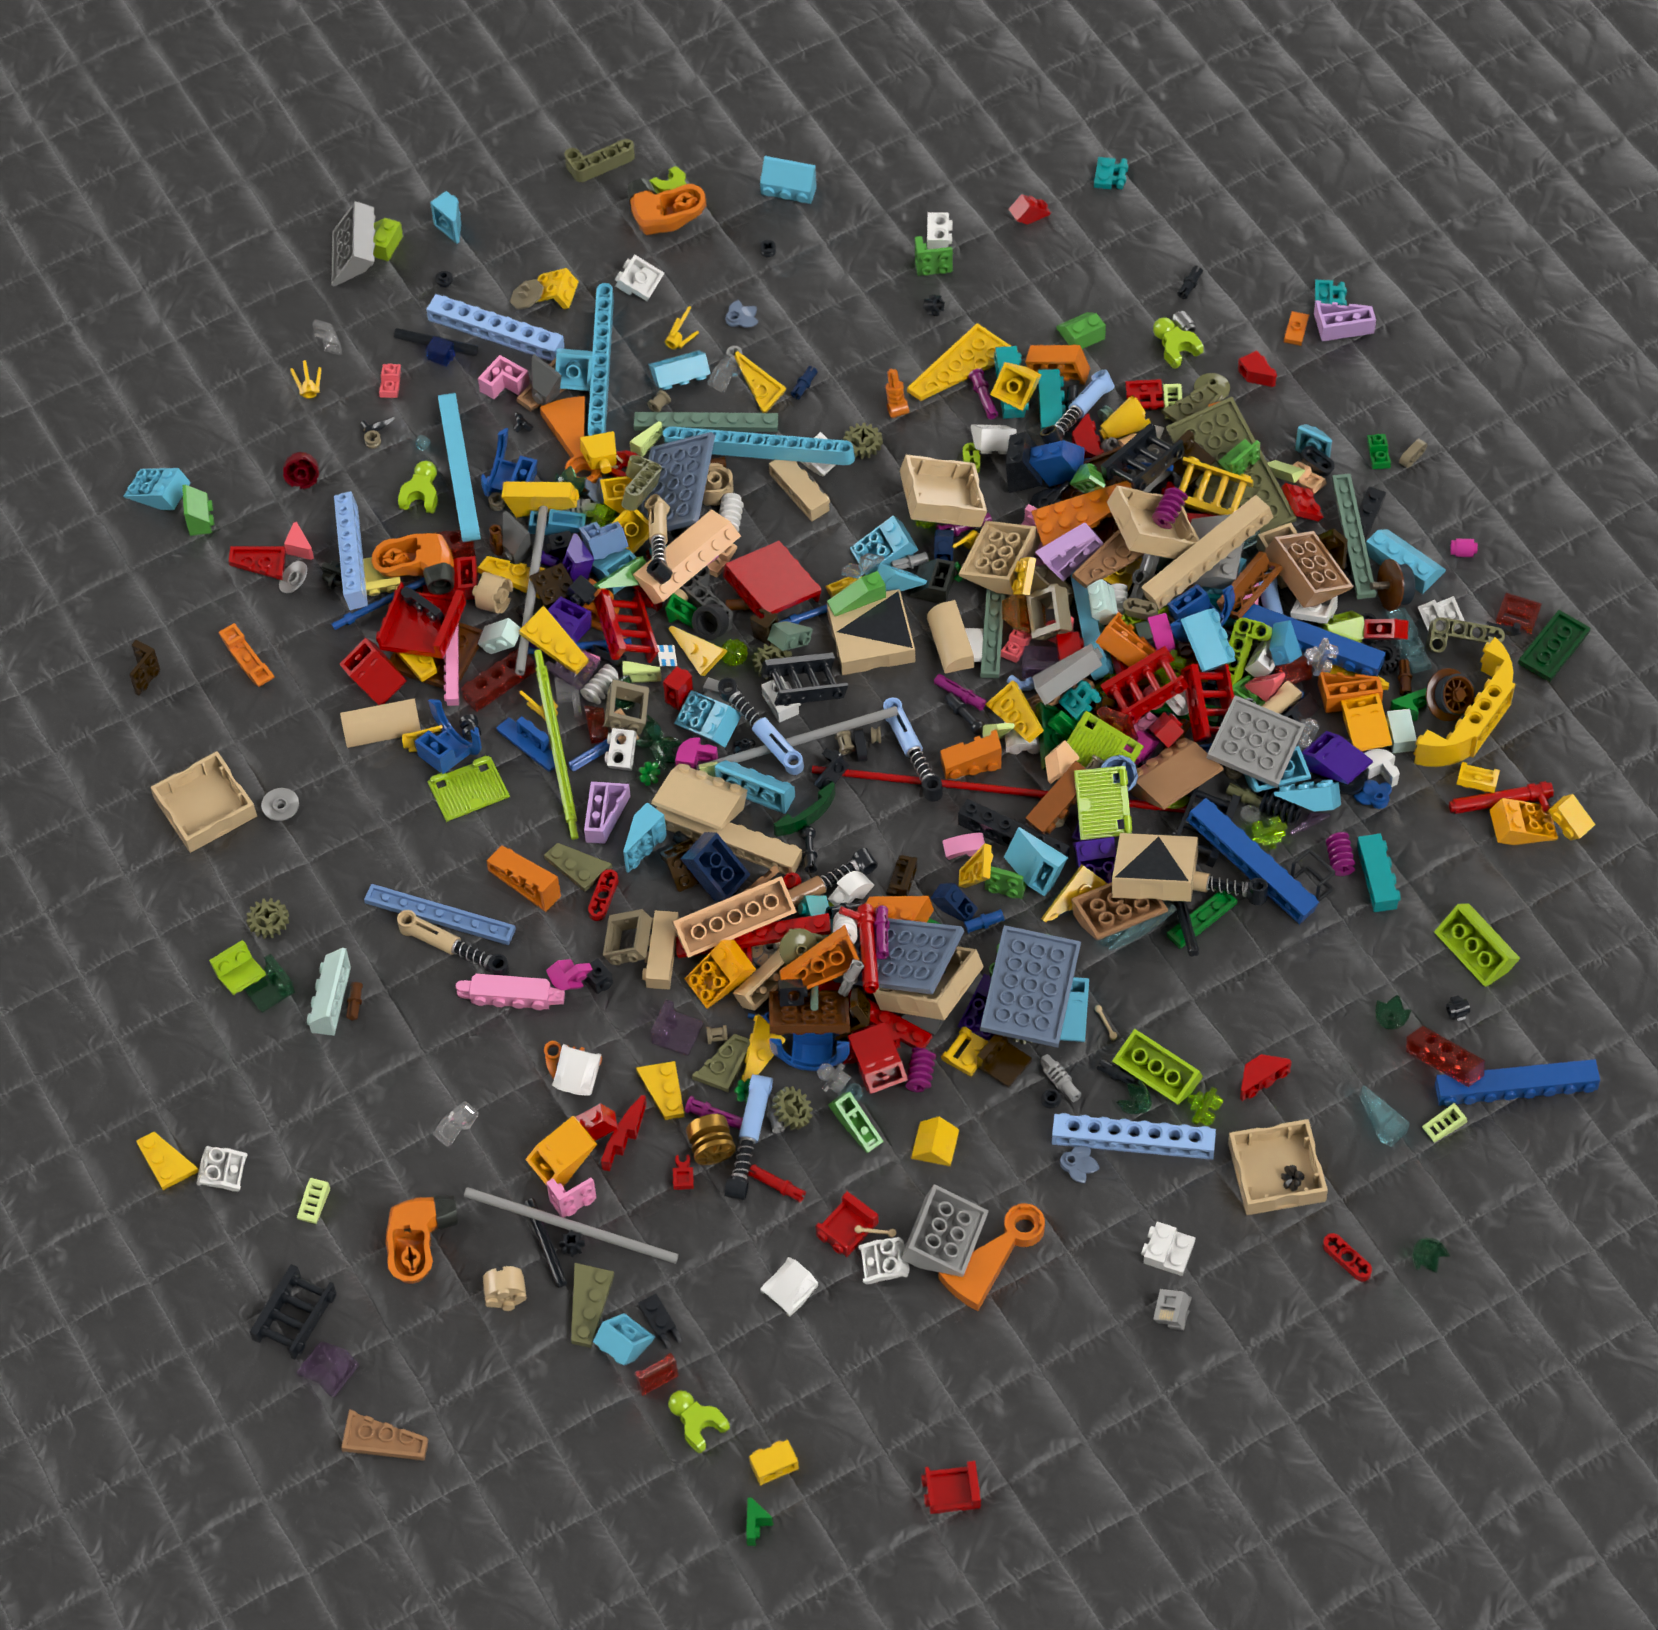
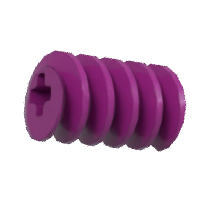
M1167 488L1155 512L1152 514L1155 524L1163 529H1171V524L1175 523L1174 518L1179 516L1178 512H1181V506H1184V501L1188 499L1187 494L1177 488Z
M1346 832L1332 834L1326 839L1328 858L1330 859L1331 868L1335 870L1336 876H1346L1355 871L1353 867L1355 861L1353 860L1352 848L1350 846L1351 842L1349 834Z
M916 1047L912 1049L910 1057L911 1061L909 1063L910 1068L908 1070L909 1075L907 1076L906 1088L912 1092H923L931 1087L930 1081L933 1079L931 1074L934 1073L932 1067L935 1066L933 1060L936 1059V1055L925 1048Z

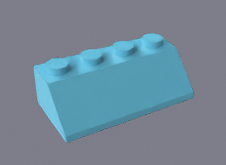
M1388 529L1377 530L1366 541L1368 557L1381 565L1386 559H1394L1399 565L1408 564L1415 576V589L1421 594L1446 572L1445 568Z
M727 760L715 766L716 777L723 778L724 781L732 784H738L748 790L747 800L786 814L795 798V786L788 782L779 781L770 775L758 773L752 768L748 769L736 762Z

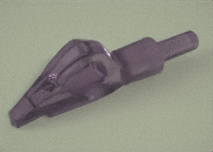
M1312 812L1309 814L1307 821L1299 824V827L1289 831L1292 836L1300 831L1304 832L1331 815Z

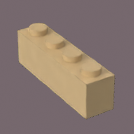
M774 460L769 463L770 475L811 521L829 512V497L819 490V486L815 481L812 482L807 472L798 466L797 461Z
M655 910L651 924L652 935L649 936L648 943L650 948L645 959L647 969L643 968L642 979L646 980V988L670 990L677 937L672 922L679 919L678 912Z
M779 949L733 992L742 1008L756 1010L769 997V991H776L778 989V980H781L779 971L788 965L781 958Z

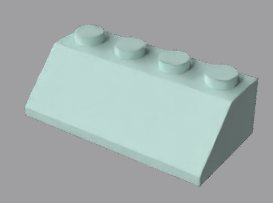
M341 948L327 954L324 962L320 964L321 976L320 979L316 980L315 990L317 992L316 996H313L311 1000L312 1012L307 1016V1025L310 1026L311 1033L335 1035L351 970L346 948Z

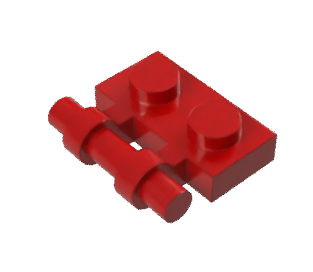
M1161 379L1125 381L1127 399L1132 395L1139 402L1140 399H1150V401L1140 402L1143 409L1151 408V410H1157V408H1164L1163 401H1156V398H1163Z

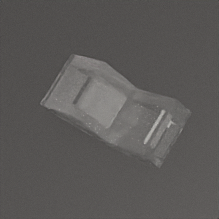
M315 319L312 324L314 334L323 338L324 350L341 356L340 341L332 324Z
M729 353L714 368L707 385L720 392H725L731 377H738L741 371L734 355Z
M867 553L859 558V565L850 563L843 567L841 575L858 579L884 561V557Z
M554 677L558 703L573 702L574 716H582L579 690L559 677Z
M463 1101L441 1120L433 1135L445 1146H451L461 1130L470 1129L479 1113L466 1101Z

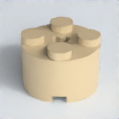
M711 463L709 466L702 501L706 506L720 505L724 494L734 492L732 472L730 469L723 467L722 464Z
M483 572L478 586L475 585L472 591V595L475 596L476 607L497 614L504 613L511 601V598H508L509 592L513 591L512 581L505 577Z
M506 1266L503 1267L502 1271H497L495 1268L483 1275L487 1307L503 1308L504 1311H511L515 1309V1305L526 1300L525 1281L521 1269Z

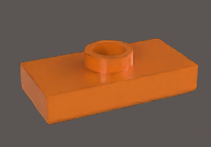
M1291 312L1284 338L1285 343L1302 345L1309 320L1308 314Z

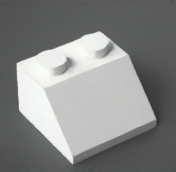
M971 424L974 446L983 454H992V451H998V454H1007L1009 437L1016 434V429L1006 425Z

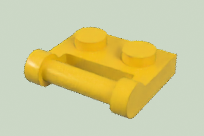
M1462 762L1456 785L1495 793L1500 770L1494 769L1493 771Z
M963 1026L959 1031V1036L948 1051L942 1054L941 1059L971 1077L978 1068L977 1055L989 1041ZM965 1039L969 1040L970 1043L959 1058H954L953 1056Z

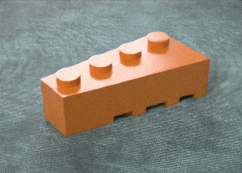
M501 845L486 860L489 872L545 912L561 897L558 876L518 855L512 849Z
M843 925L779 972L781 980L802 979L803 986H807L808 990L842 976L848 971L852 960L860 961V958L846 926ZM791 991L789 994H795L797 991Z

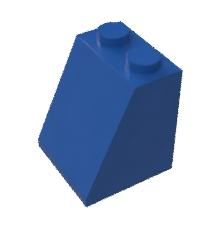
M1064 440L1031 448L1029 463L1049 486L1063 484L1066 480L1071 482L1079 466L1084 464L1085 449Z

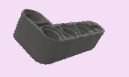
M705 566L682 585L680 589L687 594V601L696 608L709 603L721 606L729 618L727 629L729 631L733 628L732 611L706 588L710 584V572L708 566ZM709 611L705 612L703 616L718 628L716 617Z

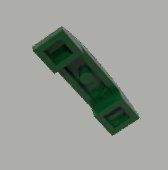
M831 782L818 792V801L795 818L787 814L774 823V835L778 837L798 832L803 827L809 826L818 820L829 808L835 797V783Z

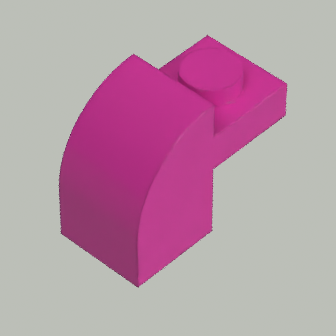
M1163 613L1148 617L1155 649L1158 650L1166 646L1171 654L1176 653L1167 614Z
M1138 730L1133 738L1144 746L1134 763L1138 765L1141 761H1144L1160 742L1147 731ZM1126 745L1124 750L1132 753L1134 748Z
M700 738L688 739L678 748L675 759L676 766L678 764H686L696 770L698 761L709 762L718 759L717 747L709 744L701 745Z
M567 959L556 961L546 972L557 989L572 990L584 987L582 980L593 969L590 963L576 964L574 966L572 960Z

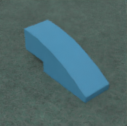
M550 509L549 513H547L544 535L570 531L571 534L580 532L579 528L585 526L586 514ZM531 510L528 526L529 534H535L538 511Z

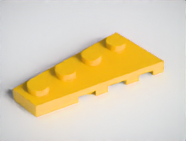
M487 556L478 566V573L483 574V572L510 579L513 588L527 593L530 567H527V564H511L509 560ZM540 567L539 572L545 570V568Z
M544 605L519 630L521 636L575 675L589 663L585 654Z
M1014 680L985 704L1006 723H1014L1015 727L1013 729L1029 743L1044 731L1020 687Z

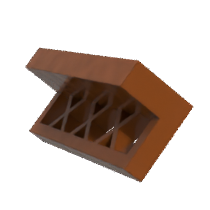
M1259 551L1231 584L1235 593V603L1229 617L1235 619L1242 618L1283 569L1280 564L1270 562L1266 552ZM1269 568L1274 569L1272 572L1265 574ZM1263 581L1261 585L1254 587L1256 583ZM1252 594L1250 598L1243 600L1245 596ZM1224 595L1217 601L1221 613L1225 603ZM1241 607L1238 612H1233L1235 608Z

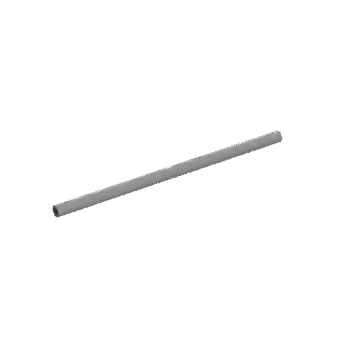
M540 506L538 511L529 577L539 572L548 513V507ZM530 579L528 580L522 627L533 617L536 590ZM521 635L515 670L517 675H524L529 646V641Z
M894 706L786 738V741L793 747L836 734L840 731L850 730L899 715L898 710ZM766 745L705 763L716 761L721 763L725 760L739 763L772 752Z
M469 1187L466 1188L464 1193L466 1198L570 1231L573 1230V1232L674 1264L678 1260L679 1254Z

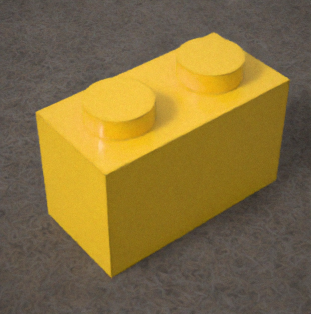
M1573 794L1563 796L1548 810L1553 821L1560 826L1564 836L1570 841L1580 839L1595 825Z
M788 1440L777 1441L771 1447L764 1450L758 1449L749 1456L750 1465L760 1486L799 1469L798 1460Z

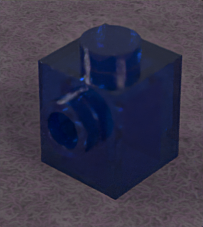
M433 336L426 348L427 358L432 362L447 366L450 360L452 361L455 357L453 342Z

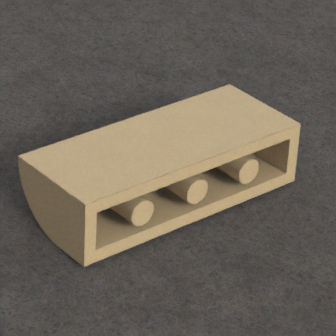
M948 601L934 606L928 612L927 620L944 672L950 673L974 668V654L956 601Z
M415 698L340 713L347 748L400 738L402 734L421 730Z

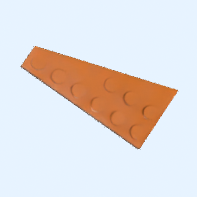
M1124 481L1032 510L1031 513L1043 547L1083 523H1086L1092 529L1099 525L1100 521L1104 518L1113 516L1107 504L1108 499L1116 486L1132 488L1131 483Z

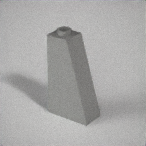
M1091 643L1032 677L1035 690L1044 705L1102 666L1101 658L1103 656L1098 647L1095 649Z

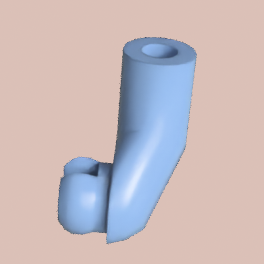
M1011 675L1007 679L1008 683L1014 680L1021 691H1031L1035 687L1032 677L1026 678V681H1020L1014 675Z

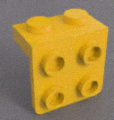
M567 268L541 274L538 277V281L543 285L544 289L541 298L537 302L554 298L563 309L569 308L579 282Z

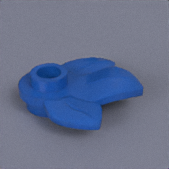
M1366 780L1363 791L1355 794L1354 798L1363 805L1372 804L1376 809H1383L1389 803L1392 787L1388 782H1383L1379 785L1374 780Z

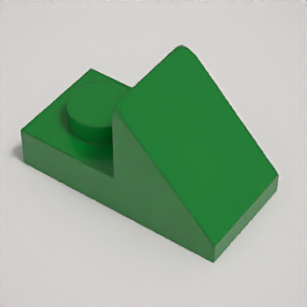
M673 593L669 596L665 607L669 622L672 623L678 619L693 628L692 616L698 608Z
M1426 688L1391 700L1390 711L1410 709L1412 721H1417L1419 714L1417 708H1422L1427 704Z
M1061 710L1049 720L1048 725L1068 740L1079 721L1074 717L1071 719Z
M748 1498L747 1546H756V1538H760V1526H773V1518L753 1498Z

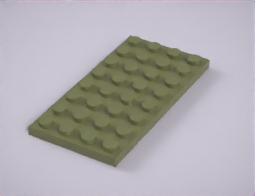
M1233 397L1166 426V430L1173 443L1187 430L1194 433V441L1215 458V462L1211 466L1219 469L1222 468L1218 465V461L1241 441L1246 439L1251 445L1256 441ZM1260 450L1259 460L1254 465L1250 464L1243 473L1251 477L1254 485L1253 488L1246 486L1238 509L1253 496L1257 495L1270 507L1273 519L1256 531L1253 536L1245 540L1244 545L1256 540L1258 534L1297 521L1291 506ZM1203 474L1194 482L1197 489L1199 488ZM1211 474L1202 498L1204 502H1213L1222 477ZM1231 480L1228 481L1220 503L1222 508L1228 509L1231 507L1239 483Z

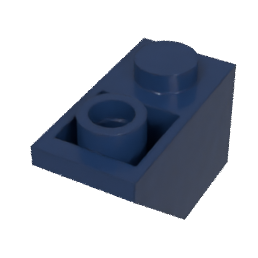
M936 529L934 559L938 558L953 562L954 530Z
M955 883L939 884L930 898L942 912L963 922L971 920L978 909Z

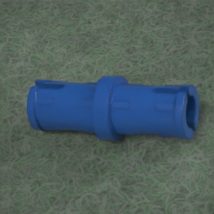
M999 909L986 915L984 913L980 914V917L964 921L967 933L981 928L987 929L990 925L1005 921L1002 910Z

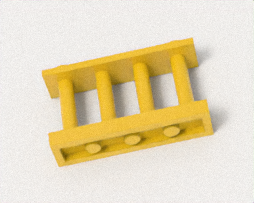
M1192 456L1188 458L1183 457L1182 459L1183 465H1186L1187 468L1179 486L1181 491H1186L1194 468L1204 471L1196 496H1193V498L1188 496V499L1184 501V507L1204 514L1231 515L1238 509L1246 486L1253 488L1254 482L1249 475H1237L1199 462V459ZM1211 474L1222 477L1213 502H1204L1202 498ZM1231 480L1239 483L1231 507L1225 509L1221 507L1220 503L1228 481Z

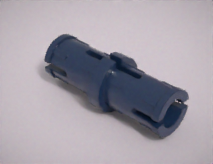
M808 366L803 376L798 378L796 386L790 393L793 398L798 395L796 399H800L805 390L811 386V381L818 373L816 368L813 367L812 369V366Z

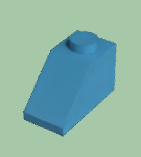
M1291 620L1276 622L1273 625L1269 649L1275 666L1289 664L1302 656Z

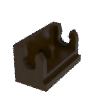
M759 609L760 613L764 614L765 617L760 619L758 616L752 615L750 618L753 637L771 646V642L767 639L772 624L779 622L778 616L765 609Z
M899 855L886 892L887 895H909L917 871V857Z

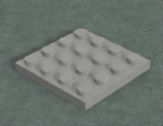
M1235 695L1206 758L1278 788L1305 728V724Z

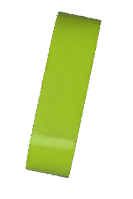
M967 443L963 447V462L975 463L978 474L980 472L979 450L975 448L974 443ZM969 450H972L973 456H970Z

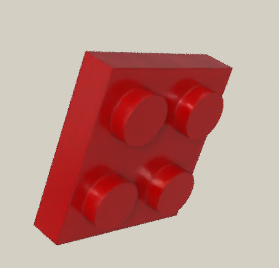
M1288 483L1281 487L1295 516L1318 522L1323 518L1320 511L1321 508L1316 503L1313 492L1310 489Z

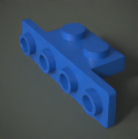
M522 716L516 722L511 718H507L497 727V731L548 772L555 768L552 750L549 749L548 735L544 731L537 729L530 720L527 721Z

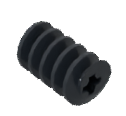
M1268 791L1265 793L1259 807L1260 812L1266 811L1268 816L1273 814L1275 819L1280 817L1282 822L1287 820L1288 825L1296 824L1303 810L1302 806L1296 808L1295 803L1290 805L1287 800L1283 802L1280 797L1276 799L1274 792L1268 795Z

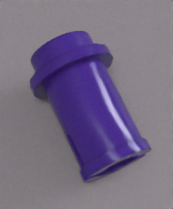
M542 550L540 564L553 567L559 564V558L546 554Z

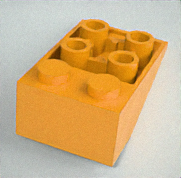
M1378 693L1341 700L1343 720L1353 746L1363 752L1392 745L1383 705Z
M1502 798L1490 809L1498 843L1519 845L1558 839L1549 811H1543L1540 804Z
M722 940L684 979L706 1009H708L744 983L754 973L756 968L735 940Z
M572 1116L538 1143L525 1160L546 1186V1182L554 1179L557 1184L561 1183L564 1187L596 1147L597 1143L575 1116Z

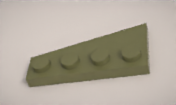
M575 1263L572 1344L592 1348L614 1279L613 1271Z

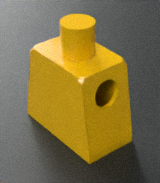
M614 431L580 437V450L590 468L593 470L601 469V472L604 474L611 472V466L616 465Z

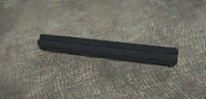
M396 328L394 331V338L474 356L478 353L477 345Z
M1174 901L1188 954L1191 957L1198 956L1199 947L1186 901Z
M534 1198L525 1201V1206L538 1209ZM530 1218L556 1287L566 1286V1278L544 1222Z

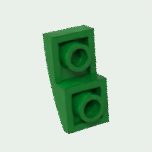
M1367 435L1372 469L1391 468L1386 435Z

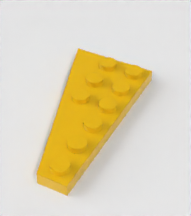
M976 323L907 387V392L920 401L968 379L969 373L974 369L979 368L985 371L995 366V347L1011 345Z

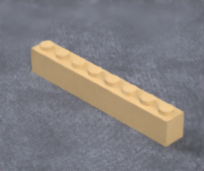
M1257 495L1253 496L1144 584L1142 590L1145 597L1149 601L1154 602L1159 610L1166 606L1173 598L1196 582L1199 577L1211 570L1219 561L1226 558L1230 552L1241 546L1256 531L1268 524L1273 519L1270 507Z
M657 806L656 808L665 816L666 830L674 833L681 831L690 838L695 837L697 840L704 832H717L735 856L769 869L776 865L780 870L779 873L784 875L791 872L795 873L802 861V849H799L796 845L783 843L777 838H770L759 831L754 832L743 825L729 822L720 831Z

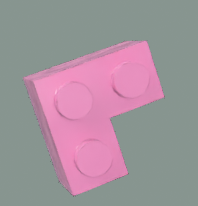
M501 355L478 377L480 392L492 399H495L504 388L520 395L530 385L528 370Z

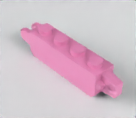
M475 974L471 981H459L455 985L458 997L470 999L471 1004L478 1006H511L517 1009L533 1008L535 1010L549 1009L550 1005L564 1004L565 999L564 990L552 988L547 979Z

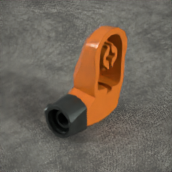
M640 178L632 181L627 187L631 211L639 228L645 235L675 231L698 217L706 207L704 191L694 184H685L657 194L648 179Z
M412 534L398 539L384 540L376 546L372 553V565L383 576L424 575L428 591L435 595L449 593L454 588L453 556L448 544L440 534Z
M454 1195L415 1198L403 1201L390 1209L386 1232L388 1269L395 1278L404 1283L414 1284L420 1282L428 1275L433 1262L430 1251V1233L437 1228L441 1230L458 1225Z

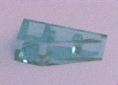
M1363 1085L1361 1087L1360 1099L1375 1133L1381 1142L1393 1147L1408 1132L1409 1122Z

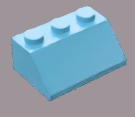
M765 156L760 181L761 195L811 204L816 191L815 165Z
M700 350L648 364L656 386L662 388V390L670 389L673 384L677 383L679 385L690 383L689 380L695 378L697 381L707 378L706 375L711 374L706 354Z
M1214 608L1181 619L1202 672L1215 670L1224 664L1236 661L1234 649L1227 640V632L1221 626L1220 615Z
M1296 746L1278 787L1311 779L1299 746ZM1244 774L1249 788L1255 792L1275 788Z

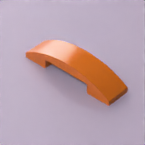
M235 623L219 631V635L237 663L258 687L275 678L266 664L261 662L246 642L243 633Z

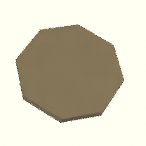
M537 279L524 281L513 291L510 302L517 310L530 308L541 298L544 287Z

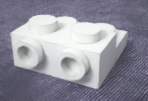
M634 254L631 260L627 259L623 266L624 272L620 271L615 279L617 284L615 286L628 295L634 293L648 301L663 277L664 272Z
M1337 596L1317 606L1303 608L1297 599L1291 611V618L1327 624L1329 619L1333 618L1337 609Z
M1157 1222L1155 1227H1150L1148 1238L1151 1239L1149 1244L1145 1243L1141 1253L1144 1256L1143 1264L1183 1276L1196 1238L1177 1232L1176 1227Z

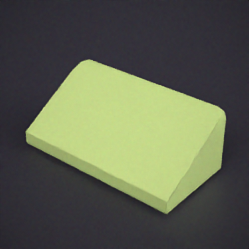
M1277 460L1268 462L1275 477L1292 483H1296L1305 472V469Z

